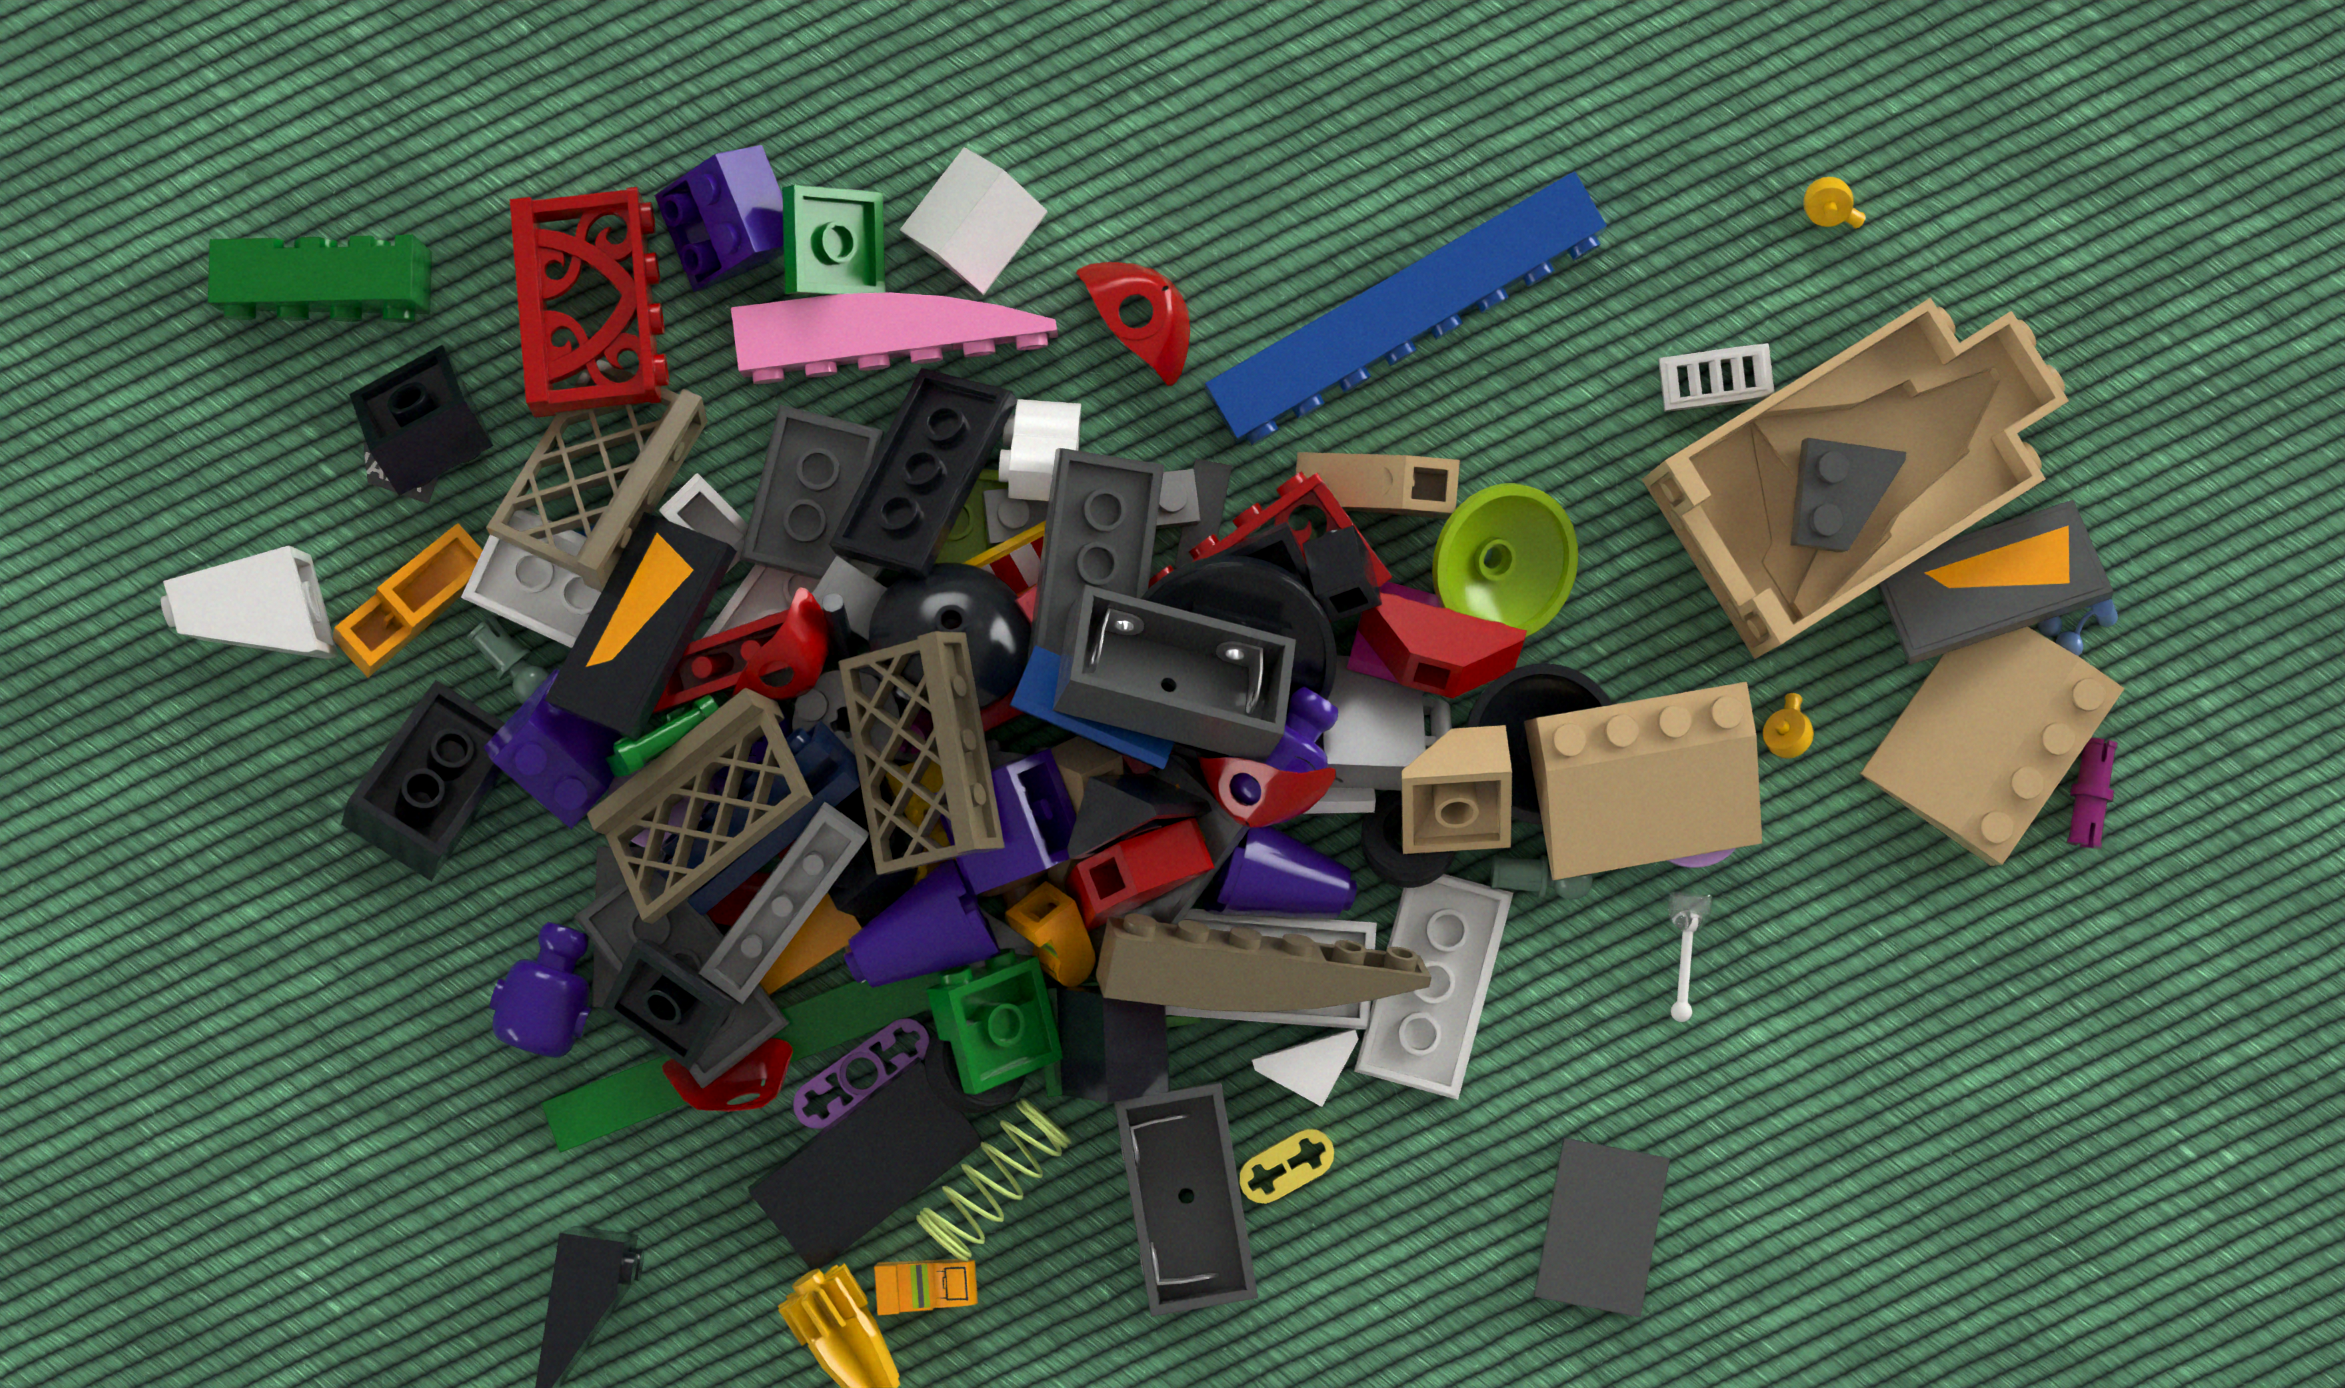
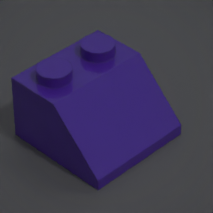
M556 668L490 739L484 748L492 762L572 829L610 787L615 776L605 758L614 754V742L624 736L564 712L547 703L545 698L559 673V670Z

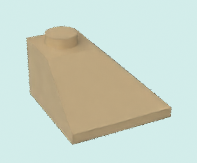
M1506 725L1450 729L1401 771L1403 854L1511 847L1512 768Z

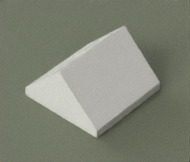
M964 147L900 228V232L984 295L1047 215L1048 211L1006 171Z

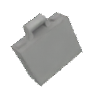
M1337 656L1336 676L1328 702L1338 708V718L1334 726L1330 730L1322 732L1317 739V745L1325 751L1328 757L1327 768L1336 769V776L1330 788L1402 790L1401 771L1452 729L1450 705L1440 699L1424 697V691L1348 670L1346 668L1350 656ZM1424 715H1430L1431 736H1425Z

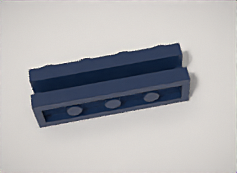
M821 720L807 732L800 727L786 738L813 800L688 897L687 902L701 916L706 914L798 838L824 802L835 807L860 786L856 756ZM763 760L758 761L756 764L762 765ZM746 771L742 778L737 799L752 802L760 772ZM774 776L767 805L775 806L792 793L785 777ZM709 802L704 807L697 831L712 833L720 804ZM734 807L727 837L734 838L744 830L749 809ZM671 834L663 842L661 849L664 853L660 863L672 864L680 835ZM694 838L686 868L695 869L704 862L709 841ZM657 870L667 881L669 872Z

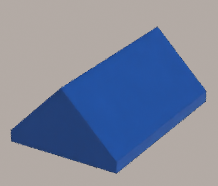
M1035 645L1009 707L1154 768H1165L1175 741L1053 711L1061 656Z

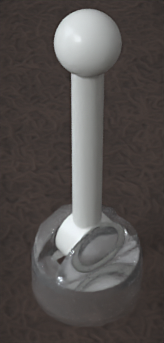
M1684 892L1669 893V917L1674 925L1683 931L1677 1002L1671 1007V1015L1678 1022H1685L1692 1015V1008L1688 1003L1693 932L1701 929L1709 920L1712 907V896Z

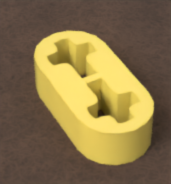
M1306 1128L1252 1156L1243 1164L1239 1175L1242 1192L1248 1199L1256 1203L1267 1204L1324 1174L1334 1160L1332 1142L1325 1133L1317 1129ZM1308 1138L1312 1144L1323 1143L1325 1150L1319 1154L1321 1164L1317 1167L1312 1168L1307 1161L1293 1168L1288 1164V1159L1301 1152L1299 1142L1302 1139ZM1281 1163L1283 1164L1286 1172L1272 1180L1273 1191L1265 1194L1261 1187L1252 1190L1248 1185V1182L1254 1178L1252 1168L1255 1165L1261 1164L1265 1170H1270Z

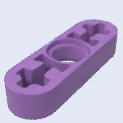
M912 1018L899 1019L892 1022L801 1086L795 1094L793 1101L796 1117L809 1128L821 1129L827 1127L917 1057L923 1060L931 1040L929 1031L921 1022ZM902 1028L906 1033L915 1030L921 1038L915 1043L918 1053L913 1057L906 1051L899 1053L889 1060L898 1069L888 1074L883 1058L873 1051L871 1047L879 1041L884 1052L898 1041L894 1033L897 1029ZM856 1058H868L877 1067V1080L870 1088H856L848 1080V1066ZM835 1072L841 1088L852 1096L854 1100L845 1105L843 1097L840 1095L827 1105L830 1113L827 1118L823 1119L819 1113L809 1116L805 1111V1107L810 1103L807 1093L813 1089L815 1093L821 1095L835 1087L833 1083L827 1080Z

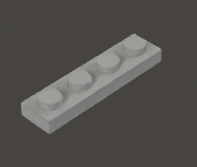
M1194 469L1163 472L1156 529L1198 525L1201 520ZM1008 488L983 491L982 503L988 547H995L1045 521L1049 501L1008 498Z
M824 802L702 965L699 974L743 1004L867 840L869 832Z

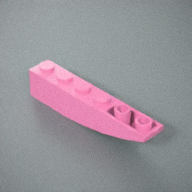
M891 292L834 294L731 307L738 370L744 378L752 377L753 384L781 382L785 380L784 372L805 370L806 377L830 376L838 373L837 366L858 363L860 371L879 370L890 367L889 359L911 356L912 364L933 363L943 360L942 352L963 350L964 357L987 356L996 353L995 345L1016 343V348L1020 351L1035 350L1047 347L1048 339L1058 338L1055 319L1001 305L946 296Z

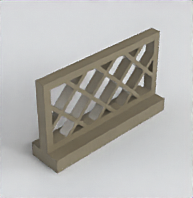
M601 359L596 362L601 374L610 381L622 383L634 376V374L626 370L614 368L608 362ZM587 368L583 371L573 388L594 385V381ZM660 386L662 399L660 404L667 406V409L660 420L640 426L637 424L632 406L642 403L558 412L488 523V533L581 576L586 586L602 592L643 513H653L707 424L708 420L702 397L685 389L679 395ZM626 408L632 428L602 437L596 417ZM590 419L596 439L565 448L562 435L568 425ZM650 436L644 445L642 438ZM636 440L640 453L634 463L612 469L606 449ZM558 443L560 450L553 451L556 444ZM600 451L606 471L575 480L569 460ZM564 462L570 482L539 491L535 478L540 470L544 467ZM623 479L620 486L617 487L616 481ZM610 483L614 495L609 504L585 512L579 492ZM531 486L533 493L525 495ZM574 494L580 514L548 523L543 503ZM537 505L543 525L525 531H519L507 525L515 511ZM597 522L591 531L589 524ZM584 526L587 539L576 557L556 548L552 535ZM547 537L549 544L542 542L538 539Z
M935 631L917 636L918 639L839 661L877 875H886L973 853H984L1005 848L965 632ZM920 653L924 675L918 687H915L902 677L901 673L910 656ZM892 661L890 667L884 662ZM870 666L884 676L873 699L862 692L859 669ZM895 685L912 697L900 720L883 708ZM922 706L931 712L934 726L927 741L910 729ZM877 718L894 730L882 753L872 746L870 731ZM904 739L921 751L909 774L893 762ZM931 760L941 766L944 781L937 795L920 783ZM887 771L903 783L892 806L881 798L879 787ZM914 792L931 805L919 828L902 815ZM941 814L951 820L955 845L943 847L930 837ZM896 825H898L912 836L913 840L903 858L893 860L889 838ZM923 847H926L929 850L927 852L920 853Z
M744 688L587 813L593 830L606 835L642 921L654 924L813 800L779 726V723L785 718L776 701ZM765 735L768 740V746L763 764L747 762L752 744ZM724 766L730 767L722 796L707 794L712 776ZM745 770L760 772L752 802L737 799ZM774 776L785 777L792 793L775 806L767 805ZM685 797L690 798L682 828L667 825L672 807ZM705 801L720 804L712 833L697 831ZM734 807L749 809L744 830L734 838L727 837ZM644 829H650L643 858L633 857L628 842ZM665 832L680 835L671 865L657 862ZM694 838L709 841L704 862L695 869L686 868ZM654 870L669 872L664 893L653 901L649 888Z

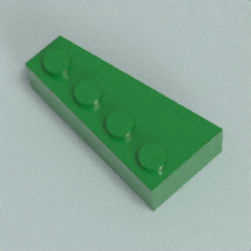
M413 234L395 235V246H391L389 241L374 239L370 235L350 236L348 247H338L337 241L322 237H300L294 240V247H284L285 241L277 238L210 239L208 303L216 309L224 311V318L253 320L256 319V311H276L277 319L306 321L309 320V312H330V320L358 322L362 321V313H383V321L411 323L415 322V314H430L432 251Z

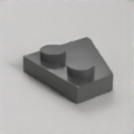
M1813 438L1802 440L1790 545L1834 552L1848 551L1905 462L1906 452Z

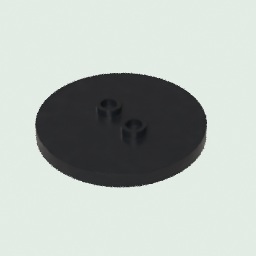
M1226 555L1204 558L1185 564L1168 573L1151 586L1141 597L1142 600L1296 639L1286 716L1289 713V702L1292 695L1303 687L1308 688L1328 701L1333 688L1337 667V650L1334 634L1328 616L1314 593L1305 583L1284 568L1268 561L1247 556ZM1161 683L1162 689L1167 692H1173V687L1170 684ZM1174 742L1171 750L1176 754L1198 762V757L1209 759L1229 757L1226 754L1198 747L1194 748V746Z

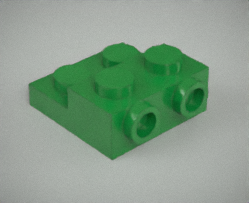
M1014 948L1000 949V954L992 957V959L985 960V966L971 971L969 965H964L940 972L938 974L940 983L926 988L939 1040L951 1042L964 1093L976 1095L1063 1059L1038 956L1016 954Z

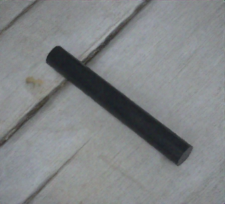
M830 593L823 598L822 607L840 669V660L858 655L843 598L837 593Z

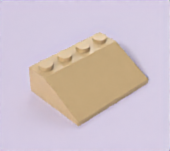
M2024 627L1942 654L1859 774L1990 866L2003 865L2125 688L2079 656L2033 629Z
M1747 682L1524 721L1552 880L1762 843L1757 735Z

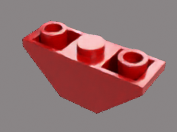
M1380 592L1383 605L1363 611L1358 631L1400 685L1452 699L1515 669L1527 633L1526 630L1514 628L1501 622L1480 619L1455 612L1449 608H1439L1404 599L1399 595Z
M1189 818L1119 842L1076 864L1065 880L1064 885L1068 896L1076 902L1086 931L1090 932L1107 923L1108 916L1119 917L1215 867L1196 819Z

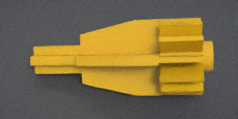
M845 1263L839 1267L837 1264L832 1266L825 1274L819 1268L814 1269L803 1275L792 1285L795 1292L786 1296L787 1300L778 1305V1311L800 1345L809 1344L808 1347L820 1366L841 1388H897L901 1385L898 1380L900 1377L878 1324L866 1306L868 1298Z

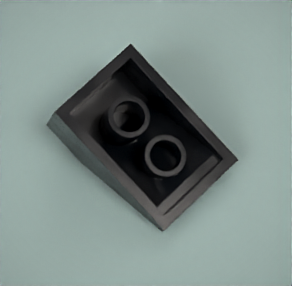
M435 680L348 799L341 825L432 882L463 838L504 773L501 768L491 761L484 746L505 723Z
M576 1225L559 1233L535 1388L561 1387L628 1292L630 1285L632 1286L634 1281L640 1280L644 1263V1249L636 1248L638 1235Z

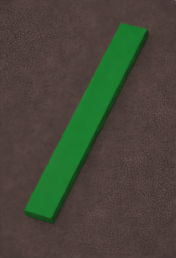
M940 972L872 988L867 980L863 983L853 981L781 1009L790 1024L772 1038L782 1039L792 1046L793 1054L790 1063L888 1026L896 1020L914 1016L931 1009L926 988L940 983L938 975ZM665 1054L542 1102L541 1105L559 1152L567 1151L687 1104L663 1073V1064L673 1058Z

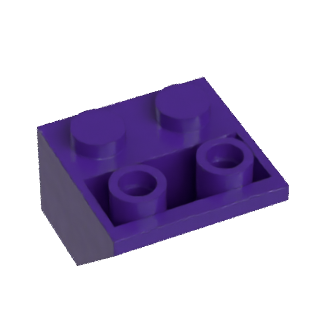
M762 145L716 153L654 195L693 292L704 290L768 264L784 254L782 193Z
M1050 748L1019 757L990 769L1005 848L956 858L970 896L1040 872L1070 859L1067 846L1077 817ZM941 814L940 819L950 845H955L951 820Z

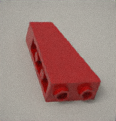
M789 609L689 643L652 715L687 702L699 700L706 695L711 696L735 688L746 663L759 648L775 635L785 622ZM831 637L827 657L835 655ZM771 661L760 668L759 677L763 679L791 670L792 668L785 662Z

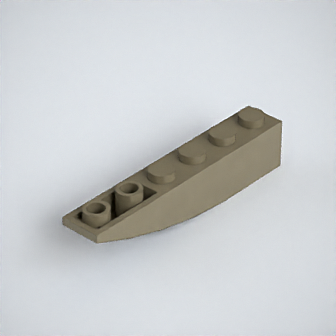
M1136 913L1127 914L1125 918L1108 916L1096 972L1103 998L1209 1011L1242 1012L1319 1009L1372 1001L1428 988L1432 978L1421 956L1403 947H1389L1386 951L1366 949L1363 945L1349 940H1338L1335 942V945L1318 943L1307 936L1294 933L1285 934L1283 938L1262 936L1258 931L1246 927H1233L1230 931L1209 929L1208 926L1197 921L1182 920L1178 922V925L1160 923L1147 915Z

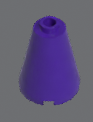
M1273 826L1250 827L1213 877V893L1203 891L1202 900L1204 910L1215 915L1336 919L1342 910L1349 911L1356 895L1357 882L1351 879L1349 867Z
M950 859L939 864L848 939L851 951L843 955L857 983L867 980L869 985L875 988L989 960L1001 953L987 917L984 918L977 903L979 901L976 895L970 896L956 860Z

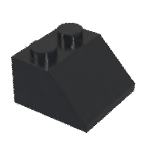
M443 345L349 394L369 451L399 496L414 488L427 485L434 477L460 463L472 461L481 452L493 446L483 418Z

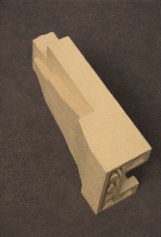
M1930 297L1666 459L1642 478L1643 483L1754 659L1788 641L2046 479L2040 471L2042 463L2037 452L2030 444L2022 442L2017 433L2069 402L2064 394L2065 385L2060 374L2051 365H2046L2036 350V339L2032 330L2024 321L2017 320L2012 311L1959 343L1954 335L1956 329L1950 315L1942 307H1936ZM1806 438L1906 452L1905 462L1848 551L1834 552L1790 545L1801 442Z

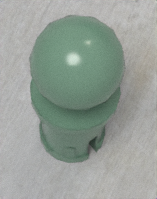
M489 616L485 620L487 623L482 621L471 631L467 638L475 644L498 670L496 677L499 680L505 679L509 675L512 677L513 693L516 699L524 704L546 680L550 672L542 666L528 665L526 660L532 652L528 648L523 650L504 630L495 616Z
M1499 855L1492 857L1490 889L1503 888L1536 891L1538 897H1544L1546 888L1550 887L1559 896L1573 900L1585 896L1592 887V874L1552 880L1547 855H1541L1540 860L1500 857Z

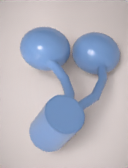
M2111 599L2085 607L2091 608V610L2079 621L2075 632H2062L2057 637L2056 644L2079 656L2083 651V641L2080 637V632L2089 617L2095 615L2097 622L2104 627H2109L2116 623L2118 614ZM2057 616L2039 622L2037 626L2044 636L2055 637L2061 632L2062 621Z

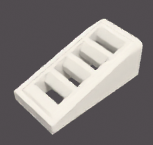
M1768 343L1658 359L1664 412L1763 401L1774 394ZM1752 360L1755 387L1746 388L1743 361ZM1730 362L1733 390L1724 391L1721 363ZM1708 365L1711 385V393L1702 394L1699 366ZM1687 367L1690 396L1680 397L1677 368Z

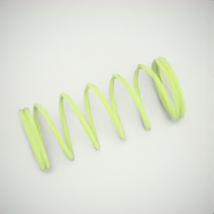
M1020 1098V1102H1016L1017 1107L1045 1133L1057 1152L1039 1143L1005 1120H1000V1125L1030 1160L1037 1173L1018 1164L990 1144L981 1142L982 1149L1008 1178L1018 1192V1195L1000 1187L971 1166L961 1164L962 1170L986 1196L999 1217L979 1208L950 1187L942 1186L943 1192L967 1218L980 1239H976L961 1231L929 1208H923V1211H920V1215L916 1216L919 1224L937 1242L963 1262H968V1258L972 1257V1253L951 1231L976 1244H984L985 1237L979 1225L959 1201L992 1221H1004V1214L998 1203L977 1178L1011 1199H1023V1192L1017 1181L996 1156L1033 1178H1042L1043 1176L1041 1167L1014 1133L1052 1156H1061V1147L1068 1148V1144H1071L1070 1137L1026 1098Z

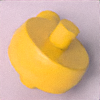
M1820 178L1811 183L1805 192L1804 210L1810 220L1819 226L1832 227L1845 221L1857 229L1862 226L1866 218L1865 213L1853 208V193L1848 185L1839 178Z
M1796 693L1785 695L1784 709L1772 714L1763 728V739L1768 750L1778 757L1785 759L1795 758L1803 754L1811 745L1814 737V730L1809 718L1800 712L1803 698Z

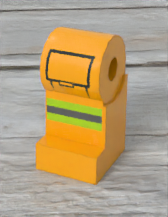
M1045 881L1005 912L1011 928L1034 943L1032 956H1038L1042 971L1067 987L1077 986L1089 977L1096 961L1095 951L1075 900Z
M960 1259L878 1262L874 1266L878 1315L978 1304L976 1266L973 1259H968V1262H963Z

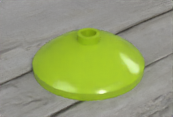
M1503 483L1476 492L1461 503L1451 514L1437 540L1433 556L1432 575L1434 590L1440 606L1461 614L1488 621H1497L1514 628L1526 630V637L1536 633L1558 614L1572 590L1578 568V543L1575 530L1562 506L1545 492L1531 486ZM1491 548V559L1484 564V557Z

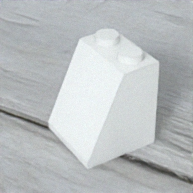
M288 545L163 581L167 595L161 597L162 611L170 628L176 626L177 633L203 641L316 658L331 659L338 657L312 557L308 553Z

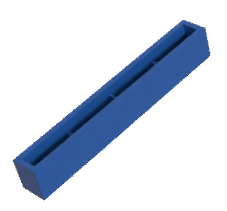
M1574 171L1205 383V391L1236 444L1248 438L1250 444L1255 445L1279 430L1275 423L1292 412H1294L1297 419H1300L1325 404L1321 397L1325 393L1339 385L1345 393L1368 380L1371 375L1367 369L1385 359L1389 366H1392L1417 351L1413 343L1432 333L1435 340L1456 330L1463 324L1459 316L1477 306L1481 313H1485L1509 298L1505 290L1524 280L1527 287H1530L1548 277L1555 271L1551 264L1558 259L1570 254L1573 261L1590 253L1601 245L1597 237L1603 234L1607 225L1577 173Z

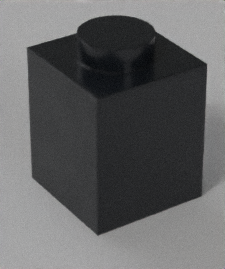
M1353 525L1341 530L1328 531L1319 538L1302 543L1314 595L1331 622L1383 605L1370 552Z

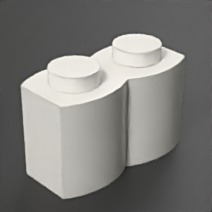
M1017 400L1015 415L1011 414L1009 416L1003 433V446H1011V450L1001 449L999 462V482H1009L1008 498L1049 501L1056 449L1079 450L1081 404Z

